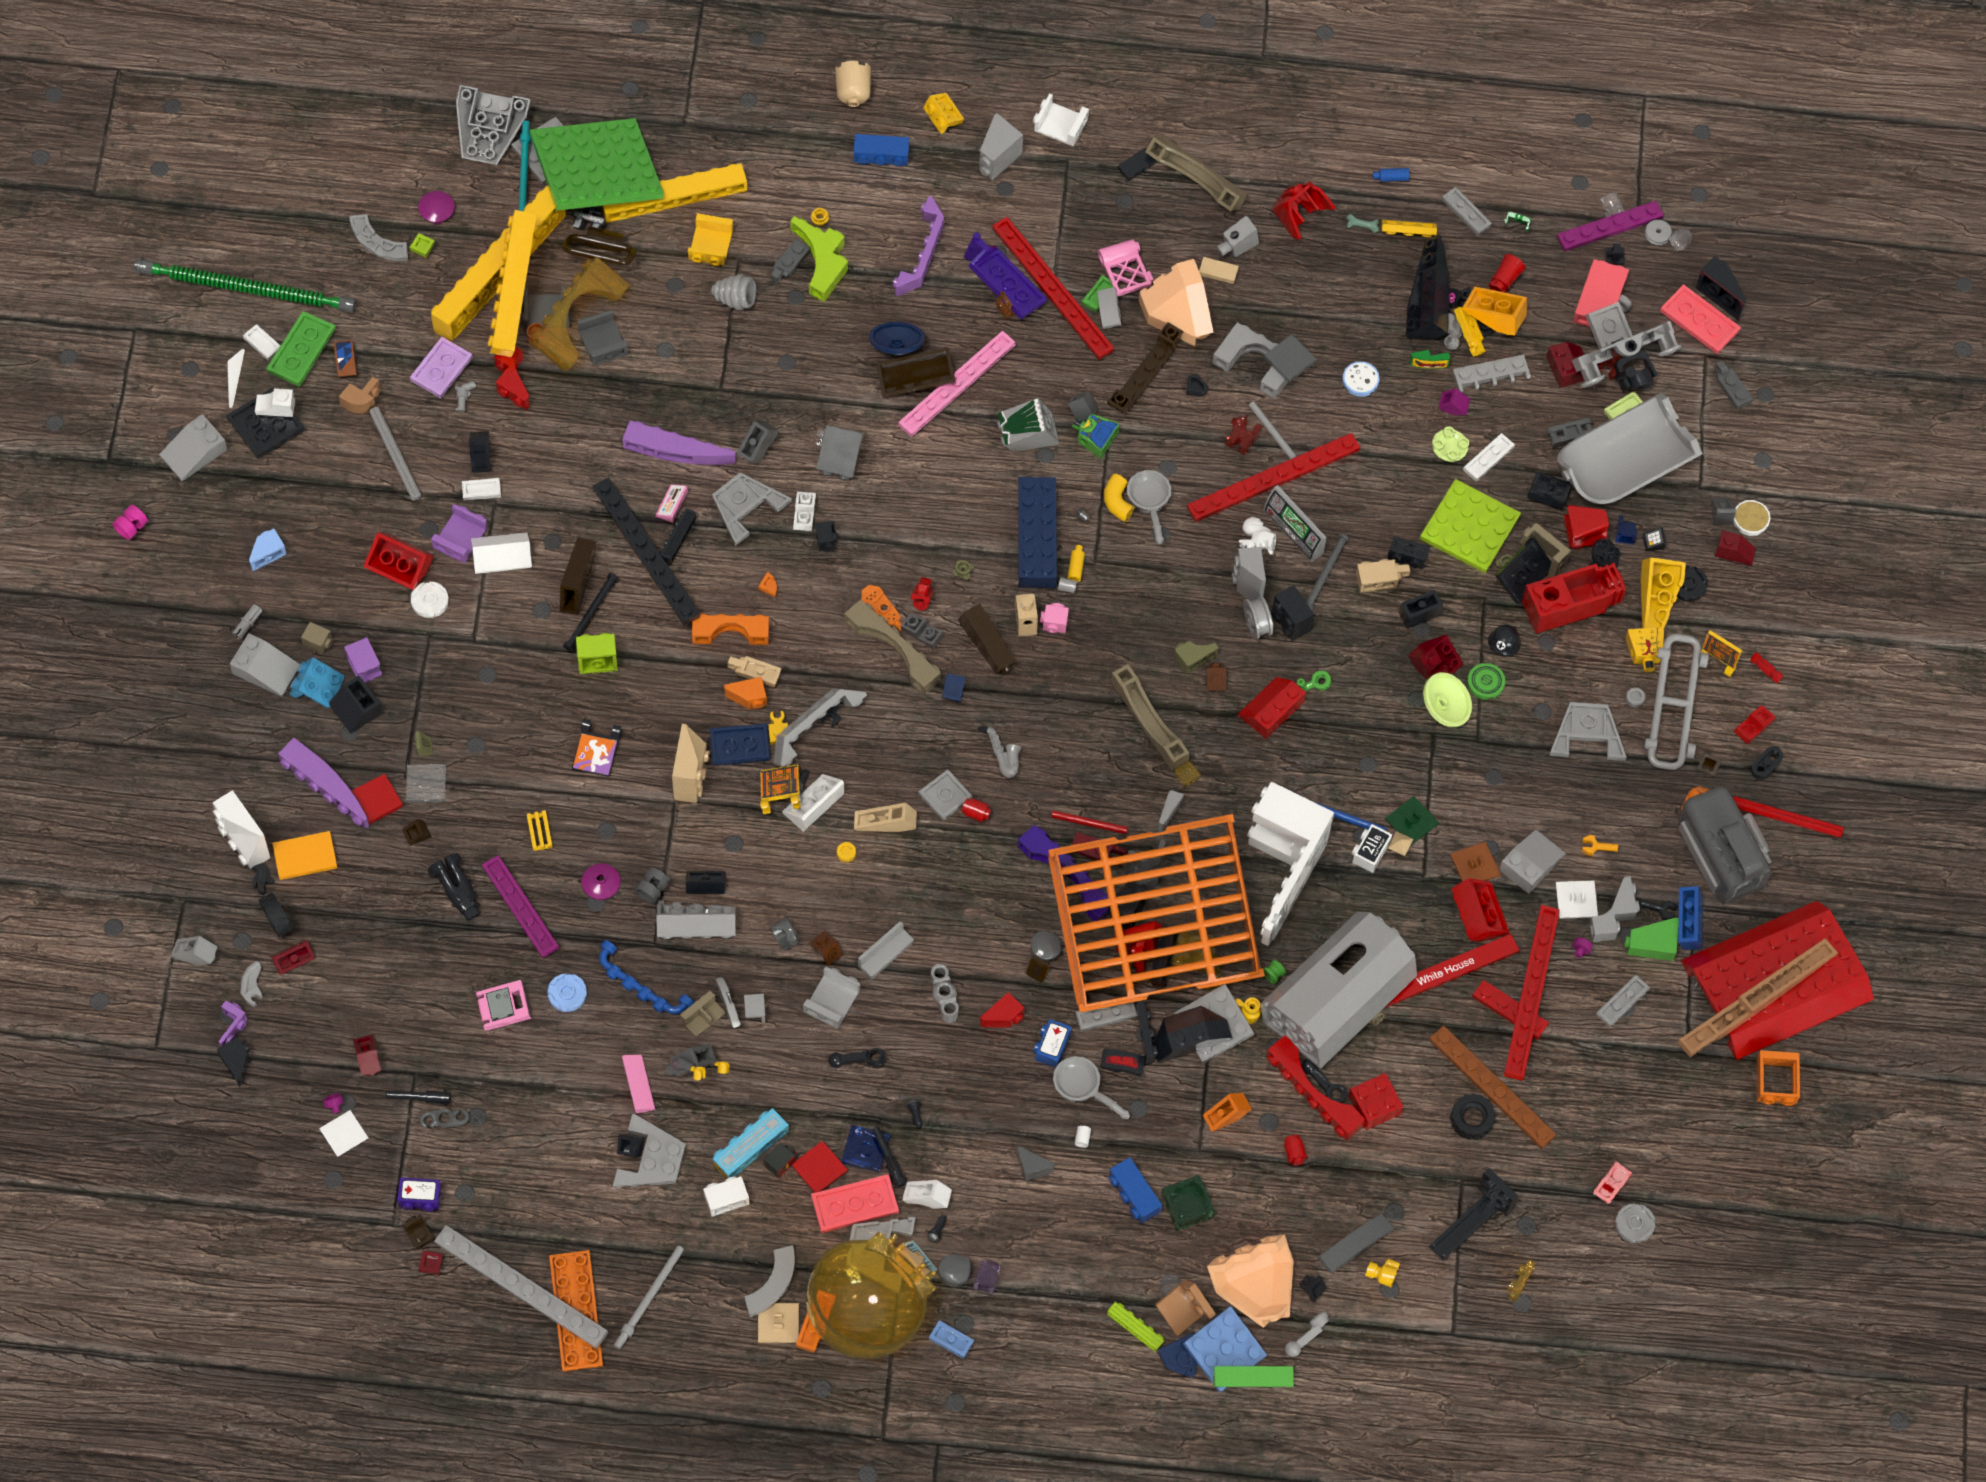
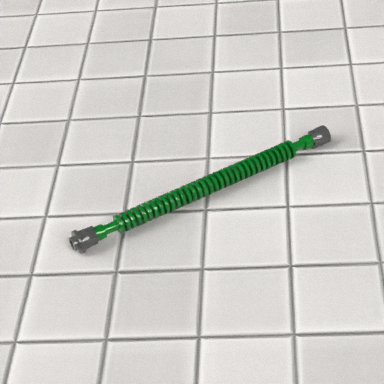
M139 257L134 263V271H136L137 275L147 274L153 276V274L169 275L170 279L174 280L179 279V281H188L189 283L193 282L200 285L202 283V285L216 286V288H225L226 290L230 289L237 292L239 290V292L253 293V295H262L264 297L267 295L269 298L276 297V299L281 298V300H290L291 302H299L301 304L303 302L308 305L313 304V306L318 304V307H321L322 304H327L333 308L354 313L356 308L355 298L343 296L329 298L324 297L323 292L319 294L317 291H305V289L291 288V286L268 284V282H259L258 280L254 282L253 279L231 277V275H222L221 273L217 275L215 272L194 270V268H185L183 266L180 268L178 265H171V268L163 267L162 264L146 260L144 257Z

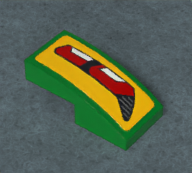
M1429 350L1411 353L1409 364L1410 366L1423 369H1443L1449 367L1451 358L1449 352L1431 356Z

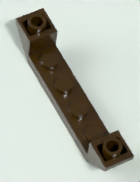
M1167 322L1158 334L1155 346L1123 388L1115 390L1107 404L1122 413L1131 409L1172 356L1183 331Z

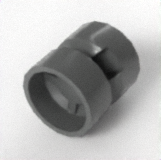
M650 867L644 875V880L638 883L634 891L647 903L655 904L661 896L660 891H665L670 884V879L660 870Z

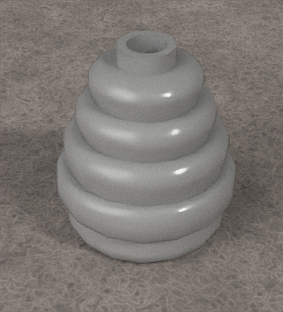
M745 274L731 275L728 278L725 277L722 280H718L712 286L711 293L717 301L736 310L749 309L753 306L756 299V284L752 277Z

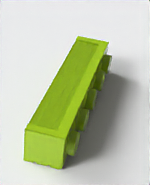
M1114 1302L1107 1311V1315L1157 1353V1350L1164 1345V1337L1160 1334L1157 1335L1154 1329L1150 1326L1147 1327L1140 1318L1134 1317L1131 1311L1125 1310L1121 1303Z

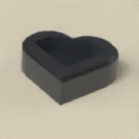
M1196 374L1190 375L1187 380L1186 395L1205 396L1208 392V385L1202 382L1200 376Z

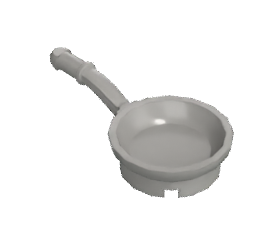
M1144 470L1130 478L1127 484V495L1135 508L1137 507L1141 512L1150 513L1155 541L1157 544H1162L1164 537L1157 511L1168 502L1171 496V485L1163 474L1154 470Z
M1073 1056L1064 1059L1057 1065L1053 1075L1055 1089L1064 1099L1070 1102H1082L1088 1098L1095 1097V1099L1110 1107V1110L1120 1115L1121 1118L1128 1119L1130 1117V1113L1117 1104L1116 1101L1114 1102L1109 1097L1098 1092L1100 1074L1092 1061L1084 1057Z

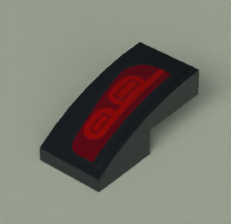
M1103 1049L1100 1068L1115 1073L1122 1071L1139 1077L1143 1073L1145 1056L1121 1050Z

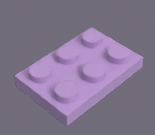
M441 337L410 376V381L435 396L442 398L472 360L473 355Z

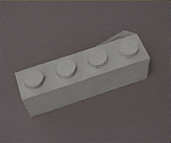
M658 900L656 915L657 937L664 939L672 937L689 939L693 936H701L702 938H711L712 936L730 938L736 936L735 907L709 905L708 908H704L703 905L696 903L690 906H683L682 902H673V905H665V901Z

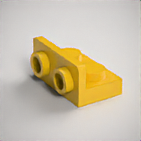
M947 93L930 95L923 106V109L940 134L945 133L949 126L960 125L965 120Z

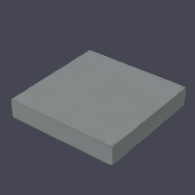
M948 769L918 791L919 796L942 821L963 807L967 798H973L969 791Z

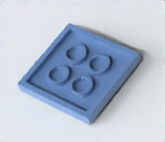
M1231 1306L1182 1343L1212 1384L1213 1366H1254L1267 1356ZM1215 1387V1388L1217 1389L1218 1392H1221V1391H1223L1226 1387Z

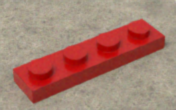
M1483 980L1473 993L1472 998L1512 1024H1515L1519 1002ZM1537 1015L1533 1037L1537 1040L1549 1025V1022Z

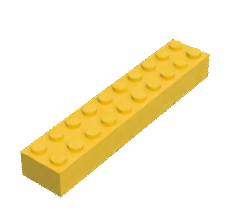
M548 186L543 191L540 190L533 202L528 203L523 211L537 214L530 256L566 217V210L556 211ZM510 227L504 229L501 237L490 245L489 250L479 257L478 262L467 270L466 275L456 282L452 291L445 294L441 303L433 307L431 317L435 333L453 342L496 294L497 285L501 284L502 280L499 277L501 266L504 267L505 262L502 260V254L504 249L507 250V244L504 243L506 232L509 233Z

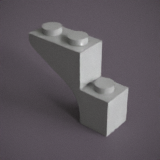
M1631 876L1623 878L1612 908L1603 915L1591 917L1589 927L1592 942L1615 940L1620 932L1619 921L1634 920L1637 912L1640 911L1639 902L1635 901L1636 886L1635 883H1632Z

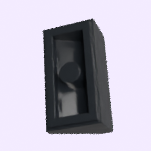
M687 871L686 893L725 894L726 872Z

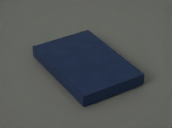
M767 724L709 728L713 766L770 761Z

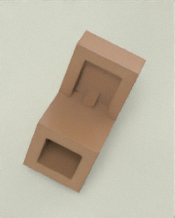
M372 377L362 390L349 383L339 396L340 405L356 414L369 412L371 408L376 407L374 398L379 395L381 390L379 380Z

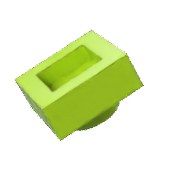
M418 233L410 246V251L427 258L435 245V240Z

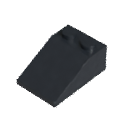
M1714 256L1701 269L1696 289L1736 320H1739L1746 303V298L1730 267L1725 261Z

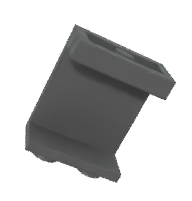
M525 287L522 301L524 311H521V322H524L525 329L533 323H540L545 329L569 328V287H561V294L529 295L528 287Z
M612 310L602 311L597 315L584 317L577 321L578 331L593 367L628 355L626 341L621 338Z

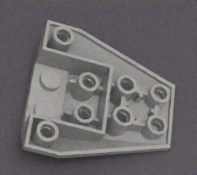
M460 85L456 107L462 159L497 166L521 128L522 122L527 118L531 99L518 96L507 98L479 92L478 88Z

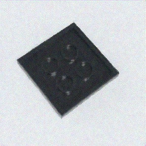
M272 387L261 395L272 393L275 388ZM256 397L229 413L226 417L254 456L259 459L305 430L294 413L293 417L256 415Z

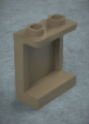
M1535 523L1532 527L1528 526L1522 534L1521 547L1530 538H1535L1551 560L1548 575L1550 577L1559 575L1566 568L1571 550L1539 524Z

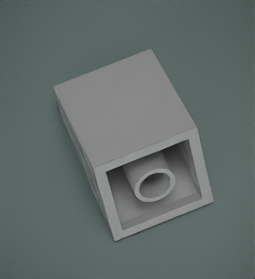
M998 113L994 115L980 149L979 170L983 176L989 177L991 180L996 178L1022 154L1023 134Z

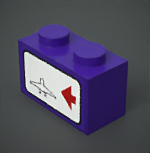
M400 1178L397 1199L399 1207H402L404 1210H413L414 1208H421L424 1211L439 1210L442 1188L440 1180Z

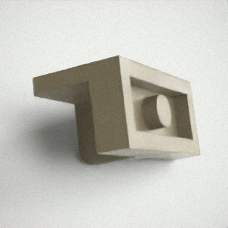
M709 991L681 1013L680 1019L681 1023L697 1038L725 1015V1011L716 1002L715 995Z

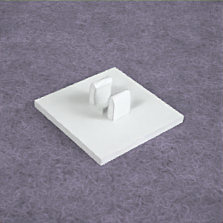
M1594 881L1556 882L1558 909H1560L1559 919L1598 916Z

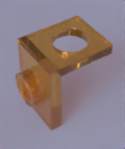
M1002 291L995 305L1004 318L1016 315L1011 310L1012 303L1005 292Z

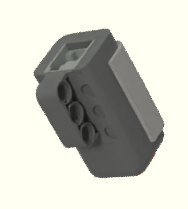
M1699 786L1690 790L1678 817L1680 824L1678 830L1712 894H1717L1721 904L1724 905L1763 889L1772 875V870L1730 791L1723 786L1711 790Z

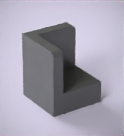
M1089 390L1073 396L1068 403L1075 418L1083 421L1088 419L1091 414L1095 415L1098 411V407Z

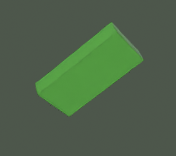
M1102 275L1084 297L1082 305L1097 313L1100 310L1098 290L1113 288L1110 279Z

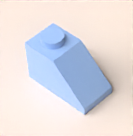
M275 529L264 531L257 537L249 558L252 571L287 555L285 546Z

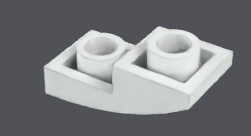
M797 492L793 530L812 531L816 493Z

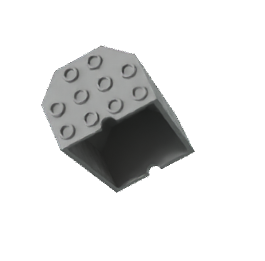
M1356 912L1260 1004L1263 1024L1281 1038L1286 1035L1299 1049L1300 1053L1319 1068H1322L1417 976L1415 954L1407 946L1399 932L1394 927L1390 928L1386 925L1381 917L1374 916L1370 912ZM1351 945H1363L1366 948V954L1344 975L1331 966Z

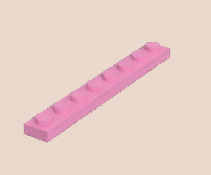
M1000 332L954 373L956 383L939 386L898 422V426L910 437L914 436L1015 347L1016 342L1005 332Z

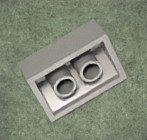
M1261 547L1238 548V554L1234 556L1235 564H1233L1232 583L1236 584V589L1240 594L1252 601L1257 599V596L1264 595L1266 577Z

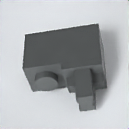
M754 421L737 454L751 463H760L768 447L771 446L778 436L779 430L765 421Z

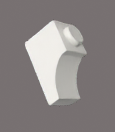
M274 389L272 393L257 395L255 414L293 417L295 406L293 390Z
M938 1180L907 1182L902 1200L906 1203L920 1204L932 1209L947 1208L952 1189Z

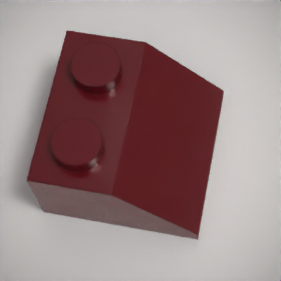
M1563 342L1548 348L1546 358L1559 388L1584 381L1581 371L1576 372L1572 363L1573 359L1585 355L1582 347L1579 345Z

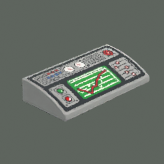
M1278 485L1275 486L1265 503L1263 511L1311 562H1314L1324 554L1327 537Z

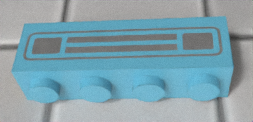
M773 1108L769 1112H763L756 1123L749 1124L744 1129V1133L739 1137H733L725 1149H719L714 1154L713 1166L726 1179L737 1176L789 1132V1125Z

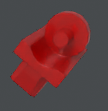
M921 577L920 582H918L911 594L913 605L918 610H925L934 595L935 589L931 588L932 579Z

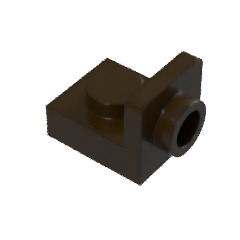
M421 1215L410 1217L403 1225L416 1250L434 1241V1237Z

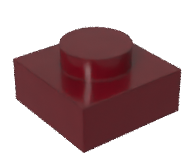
M423 1251L419 1272L439 1275L443 1254Z

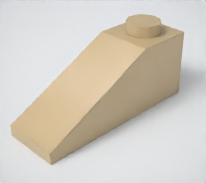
M907 803L855 811L854 830L882 832L916 829L917 811Z

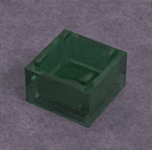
M1200 1175L1162 1188L1161 1197L1175 1231L1213 1218L1214 1208Z

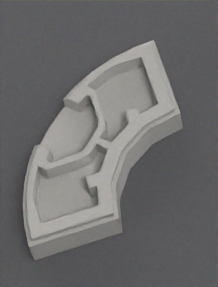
M717 978L716 983L729 1022L733 1028L740 1026L734 1003H732L724 978Z

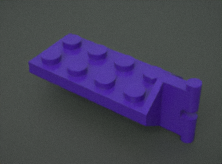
M974 233L964 254V258L971 261L968 267L1020 320L1044 305L1047 298L996 246H988L980 238L981 235L979 233Z

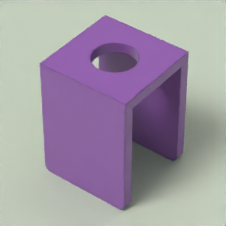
M367 637L344 647L346 658L356 677L359 675L364 682H368L382 675L379 668L380 662Z

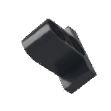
M489 431L470 432L469 448L472 472L491 471Z

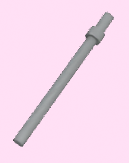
M681 1246L676 1247L629 1322L624 1324L620 1330L621 1334L613 1345L615 1348L620 1350L627 1338L631 1337L634 1333V1327L683 1253L684 1249Z

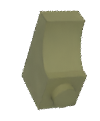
M1190 640L1176 646L1174 659L1187 675L1216 658L1219 647L1215 642L1202 646L1193 644Z

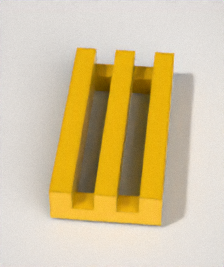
M546 810L542 811V813H528L527 819L533 851L553 848ZM539 818H543L548 842L545 845ZM532 819L536 820L540 841L539 846H536Z

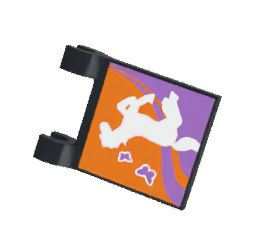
M583 719L572 770L610 777L617 745L622 733L621 726L613 725L611 736L590 732L592 728L591 720Z

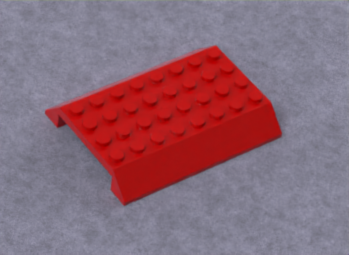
M1814 901L1680 961L1689 978L1695 976L1715 1014L1737 1001L1739 996L1822 940L1826 939L1838 952L1835 957L1799 984L1727 1034L1729 1037L1727 1045L1736 1061L1874 1000L1867 972L1831 910L1820 902Z

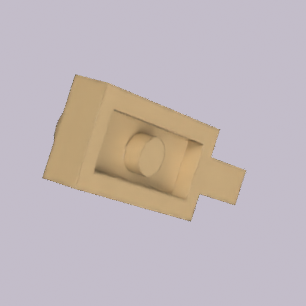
M730 656L728 661V668L734 670L739 676L748 679L761 677L763 684L772 687L776 686L782 670L780 667L747 656L740 659Z

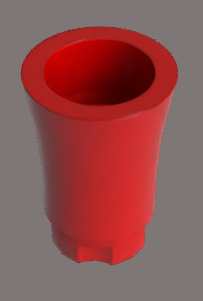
M1505 254L1488 285L1490 290L1504 293L1508 291L1513 282L1526 269L1525 264L1519 258L1511 254Z

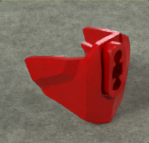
M1311 181L1304 184L1298 183L1286 189L1272 208L1288 233L1297 240L1301 239L1297 226L1304 222V219L1298 212V204L1303 205L1308 213L1314 210L1327 209L1334 211L1336 209L1322 189L1313 185Z

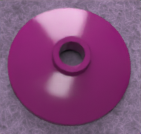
M604 863L590 866L584 872L581 880L584 892L596 900H605L614 896L619 890L621 883L617 870ZM598 877H603L604 880H603V881H598L597 878H598Z

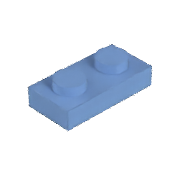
M940 1320L929 1336V1340L962 1359L965 1358L974 1343L973 1339Z

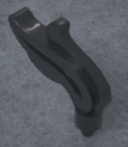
M261 863L251 868L256 873L252 884L254 888L257 884L258 892L261 895H265V884H273L275 879H271L269 867L265 863Z

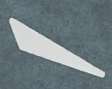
M241 349L228 360L229 408L233 407L245 352L244 349Z

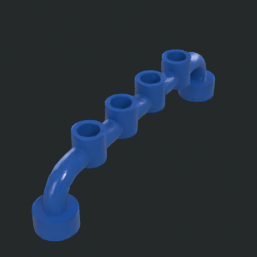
M604 940L600 945L602 951L599 960L601 965L607 970L605 974L612 980H615L617 977L622 980L621 986L626 990L631 991L633 988L638 991L636 996L643 1002H646L648 999L654 1003L652 1007L659 1013L665 1010L670 1014H679L695 1003L691 998L682 994L678 999L680 1004L676 1007L671 1006L662 997H658L649 988L641 985L632 976L627 975L619 967L607 960L608 954L613 955L617 950L611 942Z

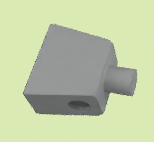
M1245 216L1223 233L1224 243L1217 246V250L1222 256L1228 252H1231L1234 257L1239 256L1259 244L1257 228Z

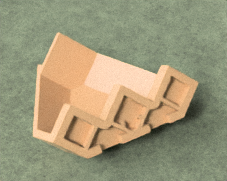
M1191 259L1175 264L1171 267L1172 271L1169 274H1162L1154 280L1152 287L1142 289L1139 293V303L1147 324L1162 330L1167 322L1183 331L1180 340L1195 346L1196 339H1204L1210 336V333H1213L1203 280L1195 260Z
M1285 1234L1267 1236L1260 1239L1261 1243L1254 1246L1248 1244L1234 1250L1235 1254L1229 1257L1224 1255L1218 1256L1207 1266L1216 1294L1263 1328L1269 1322L1290 1317L1294 1261Z

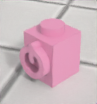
M1059 603L1046 605L1045 612H1041L1040 623H1043V630L1050 633H1065L1069 608Z

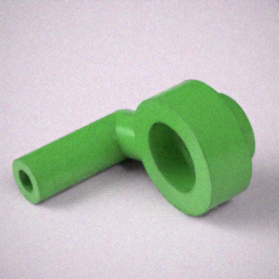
M1322 670L1314 673L1312 680L1305 683L1302 678L1297 680L1298 686L1304 691L1314 687L1319 691H1324L1332 683L1330 675ZM1321 679H1325L1326 681L1324 684H1319V681Z

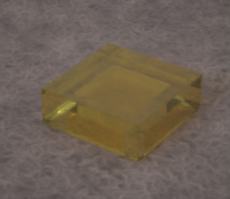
M1190 761L1174 770L1175 776L1185 788L1201 778V774Z

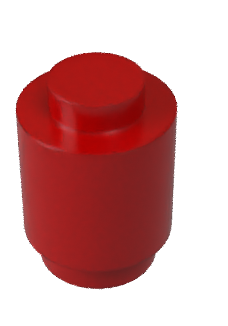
M967 798L961 812L965 816L983 823L984 820L989 819L992 810L989 809V804L974 798Z
M1299 1135L1286 1137L1283 1146L1288 1163L1294 1166L1305 1163L1304 1160L1307 1159L1303 1140Z

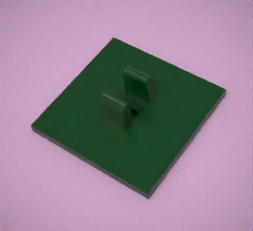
M1414 796L1385 818L1397 832L1413 839L1411 846L1439 825V822Z

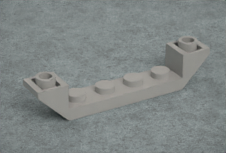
M832 688L777 735L773 761L775 766L786 767L793 762V758L797 754L789 743L797 740L798 735L802 731L811 728L812 723L816 719L827 714L826 711L830 707L838 705L841 700L845 706L857 707L863 702V698L867 694L860 691Z

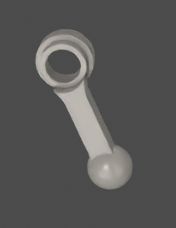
M1325 1310L1309 1322L1311 1324L1309 1331L1298 1340L1290 1341L1286 1344L1285 1352L1288 1356H1298L1301 1348L1323 1331L1321 1327L1330 1320Z

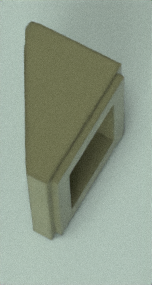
M416 731L417 755L419 757L431 756L433 754L431 738Z

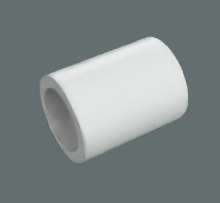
M1087 1126L1077 1127L1076 1146L1088 1147L1091 1128Z

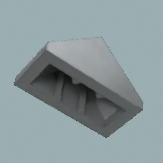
M1711 498L1713 525H1732L1736 508L1731 499Z
M1021 1146L1018 1147L1017 1158L1025 1181L1053 1173L1054 1163Z

